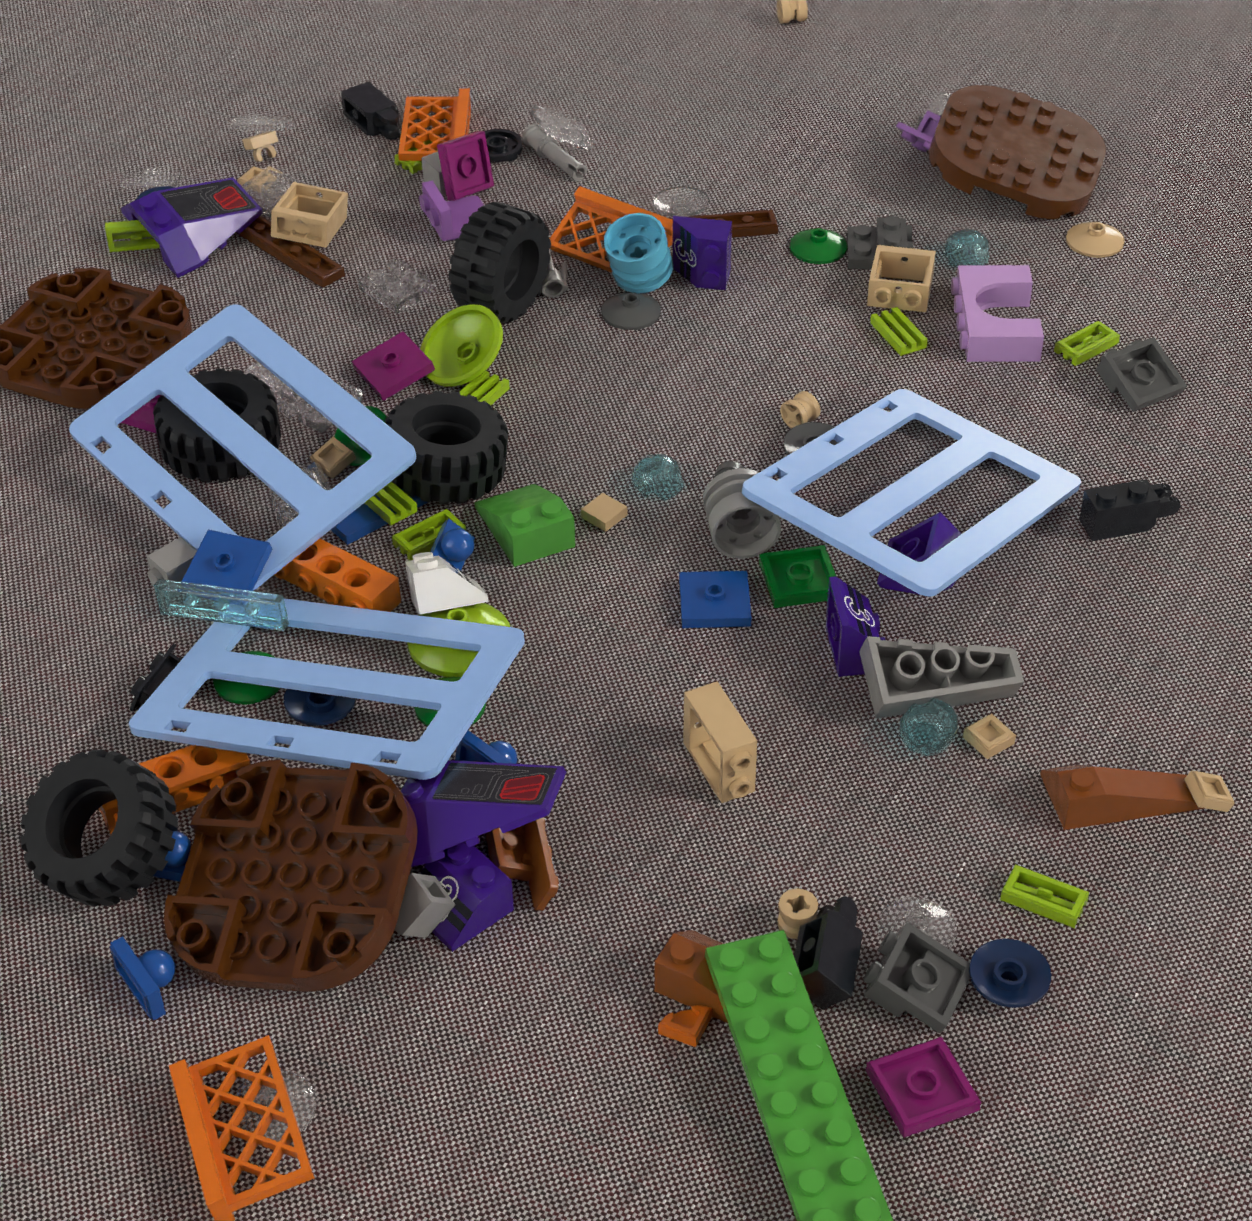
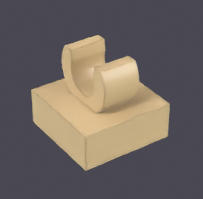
M275 131L264 132L242 139L245 150H253V157L256 162L263 161L261 156L263 149L267 150L269 158L276 157V150L270 145L279 142Z

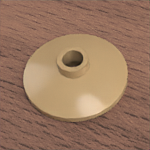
M1085 222L1077 224L1068 230L1066 242L1078 254L1087 257L1104 258L1113 256L1122 250L1124 237L1119 230L1110 225L1100 222Z

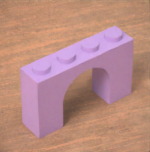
M958 265L957 277H952L951 295H955L954 313H957L960 349H965L967 362H1040L1044 340L1040 319L999 318L983 311L994 307H1030L1033 281L1029 265Z

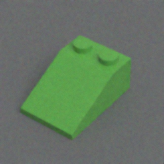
M535 483L474 502L476 510L514 567L575 547V522L573 514L561 497Z

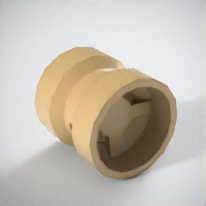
M777 0V16L781 24L789 23L791 20L798 22L807 20L806 0Z

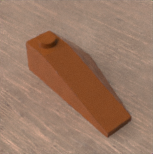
M1078 764L1042 769L1040 772V776L1064 830L1205 809L1197 806L1184 781L1187 776L1186 774Z
M693 930L673 933L654 962L655 992L689 1007L694 1005L712 1008V1017L728 1023L705 959L706 948L724 943Z

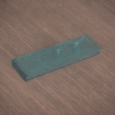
M159 579L153 585L160 614L280 631H284L289 625L283 595Z

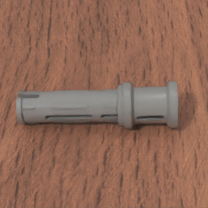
M531 124L524 130L521 139L526 147L534 148L540 158H548L571 176L573 180L580 181L584 178L577 171L579 170L586 175L587 167L558 146L555 137L549 134L546 135L538 124Z

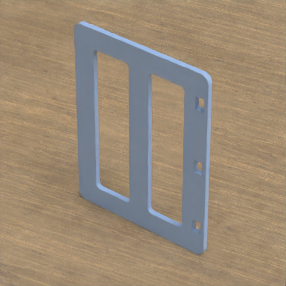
M238 304L230 305L76 418L69 427L72 438L196 550H198L208 529L232 535L237 534L117 427L119 423L157 395L165 396L299 514L296 518L265 541L271 544L273 550L253 591L409 468L416 460V452L413 445L247 309ZM233 341L372 457L334 488L325 490L191 376L189 371L226 343ZM103 441L111 447L104 454L95 447ZM162 495L171 501L164 509L155 502Z
M898 389L747 479L743 483L742 494L754 503L912 591L931 597L939 594L1079 490L1081 480L1075 474L910 390ZM886 407H888V408H890L892 411L887 412V411H885V410H883V409L886 408ZM911 420H919L958 440L842 517H835L794 494ZM835 440L838 444L833 445L829 442ZM988 458L995 459L1036 481L923 562H917L872 537ZM775 474L781 477L777 481L771 478Z
M251 594L246 605L231 602L133 715L129 720V727L131 733L137 737L350 769L351 763H361L377 768L387 775L421 780L431 779L441 772L525 643L524 632L513 627ZM264 623L478 651V654L461 679L451 682L230 651L252 625ZM221 679L439 711L420 739L409 742L183 708L205 681ZM174 727L187 730L185 732L173 731L172 728ZM275 743L288 744L290 746L289 748L274 745ZM381 759L395 760V761H397V763H396V764H393V763L380 762V760H381Z

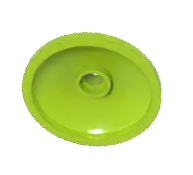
M473 304L457 307L440 317L428 330L420 347V350L433 362L435 368L433 372L426 376L437 385L454 387L466 384L482 375L494 362L502 344L503 329L498 317L487 307Z
M486 603L419 614V616L510 627L507 618L498 609ZM407 642L410 656L417 665L430 673L444 677H462L478 654V651Z

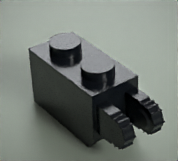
M368 81L341 91L343 115L366 135L376 136L381 134L388 140H397L400 137V130L397 127L399 122L398 108L395 102L387 98L381 90Z
M1144 479L1084 490L1079 520L1091 541L1147 532L1155 526L1156 518L1175 515V513H1178L1181 505L1177 497H1171L1173 493L1169 484L1150 485L1148 480Z
M846 896L836 900L835 907L825 905L820 908L816 919L799 928L794 958L810 1001L822 1010L851 997L855 987L854 981L860 957L863 932L856 927L857 904H855L852 898Z

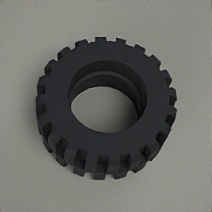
M492 202L481 206L477 212H473L469 217V222L461 228V235L459 239L456 238L454 254L450 258L451 270L449 271V280L451 284L449 287L459 307L471 304L487 307L498 317L501 324L515 321L518 317L523 316L527 312V308L531 307L536 301V295L540 294L543 287L542 282L548 273L547 265L550 263L551 258L549 253L551 240L548 237L550 234L549 230L540 216L505 203Z
M216 368V371L210 372L202 370L198 371V374L193 375L198 382L278 449L281 430L276 398L264 381L259 380V378L251 373L245 375L241 370L233 369L232 371H226L225 368ZM161 395L153 412L154 424L161 456L170 468L178 474L183 473L186 478L192 480L200 478L202 482H211V480L225 482L229 481L228 478L237 477L239 479L245 477L250 472L165 396Z
M433 391L432 394L427 395L424 392L416 394L413 399L408 397L391 410L385 419V423L413 445L416 452L415 462L392 480L408 496L420 497L421 501L429 503L432 500L439 501V504H449V502L461 504L466 503L471 498L473 500L479 499L485 492L488 494L502 480L506 469L508 428L496 409L493 410L487 402H479L477 397L471 395L462 396L460 392L451 391V394L442 393V391Z
M103 749L91 750L88 752V755L81 752L69 757L70 762L68 763L64 761L58 763L52 768L53 773L49 777L43 776L38 782V791L35 795L30 794L26 803L29 806L27 815H22L21 828L25 829V834L20 835L21 849L27 852L24 854V860L28 868L33 870L34 877L42 884L85 905L95 907L100 904L111 906L118 904L120 898L127 901L138 895L137 889L140 887L146 889L155 881L153 878L154 874L158 870L163 871L168 863L165 857L168 851L173 852L176 839L172 838L173 831L178 829V817L172 814V812L176 811L174 797L169 795L168 786L163 780L156 777L155 773L121 753L115 751L107 752ZM117 799L118 817L111 836L100 849L83 857L81 839L88 820L101 806Z

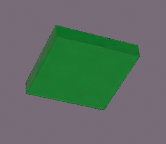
M825 545L759 554V565L774 608L827 601L829 577H834L836 574Z

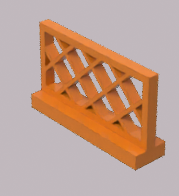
M459 88L458 97H406L398 152L399 161H422V157L438 152L436 151L438 144L469 134L471 117L470 88ZM413 106H423V107L420 108V109H416V108L413 107ZM443 106H451L447 109L441 108ZM431 112L436 113V114H434V115H432V116L427 115V114H429V113H431ZM416 119L422 120L418 123L413 122ZM443 119H447V120H448V121L445 122V123L439 122V121H441V120H443ZM429 126L434 127L433 129H431V130H429V131H428L427 129H425V128H427V127H429ZM415 133H418V134H419V136H417V137H415V138H413V137L411 136V135H413V134H415ZM442 133H445L446 136L442 138L438 136ZM427 140L432 141V143L428 145L424 144L423 142ZM414 147L418 149L416 151H408Z
M579 186L574 193L575 203L549 238L551 240L550 250L612 273L610 262L605 259V256H607L605 248L602 249L600 242L604 240L606 231L598 233L597 225L606 222L612 224L617 219L628 214L644 213L652 215L664 227L668 247L673 246V220ZM579 212L589 215L590 220L574 225L573 221ZM593 227L595 235L578 239L577 232ZM574 234V242L564 245L558 243L562 237ZM597 242L599 250L588 254L582 252L581 247Z
M269 1035L190 1067L185 1059L168 1065L205 1202L215 1221H234V1211L315 1178ZM264 1052L266 1053L267 1060L259 1073L244 1069L249 1058ZM219 1070L228 1073L218 1090L204 1085L202 1077ZM237 1077L253 1082L243 1098L228 1093ZM263 1085L277 1090V1094L269 1107L253 1102ZM222 1102L237 1106L228 1124L218 1121L213 1117ZM281 1105L284 1112L278 1111ZM248 1110L263 1115L253 1133L238 1128ZM273 1119L288 1124V1128L279 1142L264 1137ZM232 1136L248 1141L238 1159L223 1152ZM292 1140H293L294 1147L289 1146V1144L291 1143ZM258 1145L274 1150L264 1168L248 1163ZM284 1154L299 1160L300 1169L285 1175L274 1172ZM228 1166L232 1167L230 1172L228 1170ZM242 1171L259 1176L251 1189L235 1194L233 1186Z

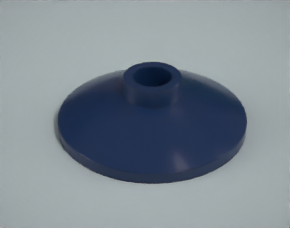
M286 689L284 694V706L289 716L297 722L311 726L328 725L343 719L352 711L357 700L356 698Z
M996 939L983 944L973 954L969 966L970 979L975 989L987 1000L1004 1007L1020 1008L1035 1004L1046 995L1051 983V969L1046 958L1036 948L1019 940Z

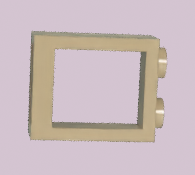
M293 182L271 211V237L326 248L347 219L348 193ZM317 192L322 193L323 197H319Z
M877 245L869 278L867 306L890 309L898 307L899 310L927 312L936 251ZM902 257H907L908 260L903 261ZM881 277L895 278V279H904V280H914V281H923V283H913V282H904V281H895V280H885V279H881Z
M718 681L684 692L683 744L720 802L724 803L735 798H742L747 794L755 792L757 739Z

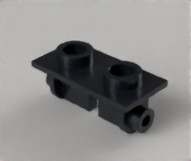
M175 643L172 644L165 654L159 652L149 667L151 673L147 678L141 675L135 682L130 694L134 695L130 707L131 711L138 704L143 705L183 659V657L178 658L173 655L176 648Z

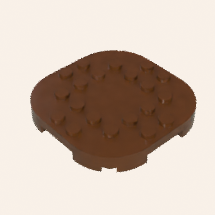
M972 85L955 91L949 97L936 127L928 155L932 167H939L943 173L941 178L965 193L971 195L974 186L1027 204L1025 212L1027 215L1043 219H1059L1061 215L1067 213L1072 217L1076 216L1087 207L1106 155V145L1101 134L1088 121L1073 112L1057 107L1052 102H1043L1030 97L1026 93H1017L997 86Z
M99 268L74 269V273H65L59 277L57 273L46 276L27 288L29 299L0 325V386L63 406L90 409L193 332L190 312L186 306L185 298L176 290L162 284L154 291L113 281L110 270Z
M267 760L250 764L235 771L238 777L229 781L221 789L217 785L213 787L204 797L191 820L190 826L196 831L178 891L176 895H167L165 902L164 925L168 940L172 943L178 956L197 975L218 985L315 992L331 989L354 979L377 960L389 943L396 927L417 845V822L411 805L388 775L377 768L361 763H351L349 770L289 768L281 760Z

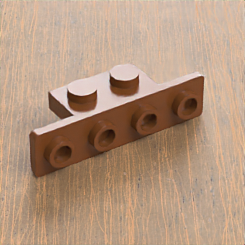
M544 817L506 833H502L500 827L485 833L490 861L510 879L528 881L534 910L543 911L550 899L555 897L559 887V879L555 875L552 863V848L548 845L545 832L546 822Z

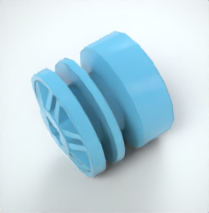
M634 213L617 219L608 227L604 235V248L610 261L613 277L619 287L627 292L648 293L660 288L669 280L673 271V260L668 247L665 229L658 219L652 215Z

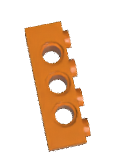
M318 539L274 574L277 578L284 579L298 586L301 590L310 592L332 605L391 612L401 603L399 577L322 539Z
M190 745L139 764L155 773L156 777L163 780L168 786L169 795L174 797L176 811L172 812L173 814L200 804L216 785L220 789L224 787L229 781L238 777L235 771L250 765V759L247 753ZM117 799L99 808L110 835L115 828L118 817Z

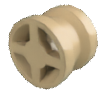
M807 391L799 392L794 396L793 400H787L780 407L782 419L790 428L808 423V421H814L819 417L821 410L817 399Z
M791 889L783 893L778 905L779 915L777 924L779 930H784L787 937L797 939L800 926L816 919L818 912L817 898L805 889Z

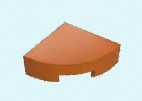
M694 1005L691 1006V1009L675 1014L671 1012L660 1021L658 1034L696 1048L712 1018V1008Z

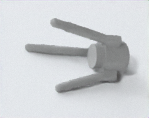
M551 256L550 263L547 265L548 273L542 282L543 287L540 294L543 293L546 297L555 298L568 290L567 263H562L560 272L554 268Z

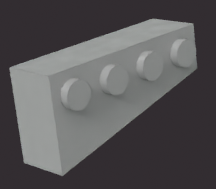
M867 636L859 651L875 718L1014 697L1024 683L1015 648L980 645L960 647L949 646V643L945 642L924 644L913 643V640L908 639L888 641L880 640V637Z

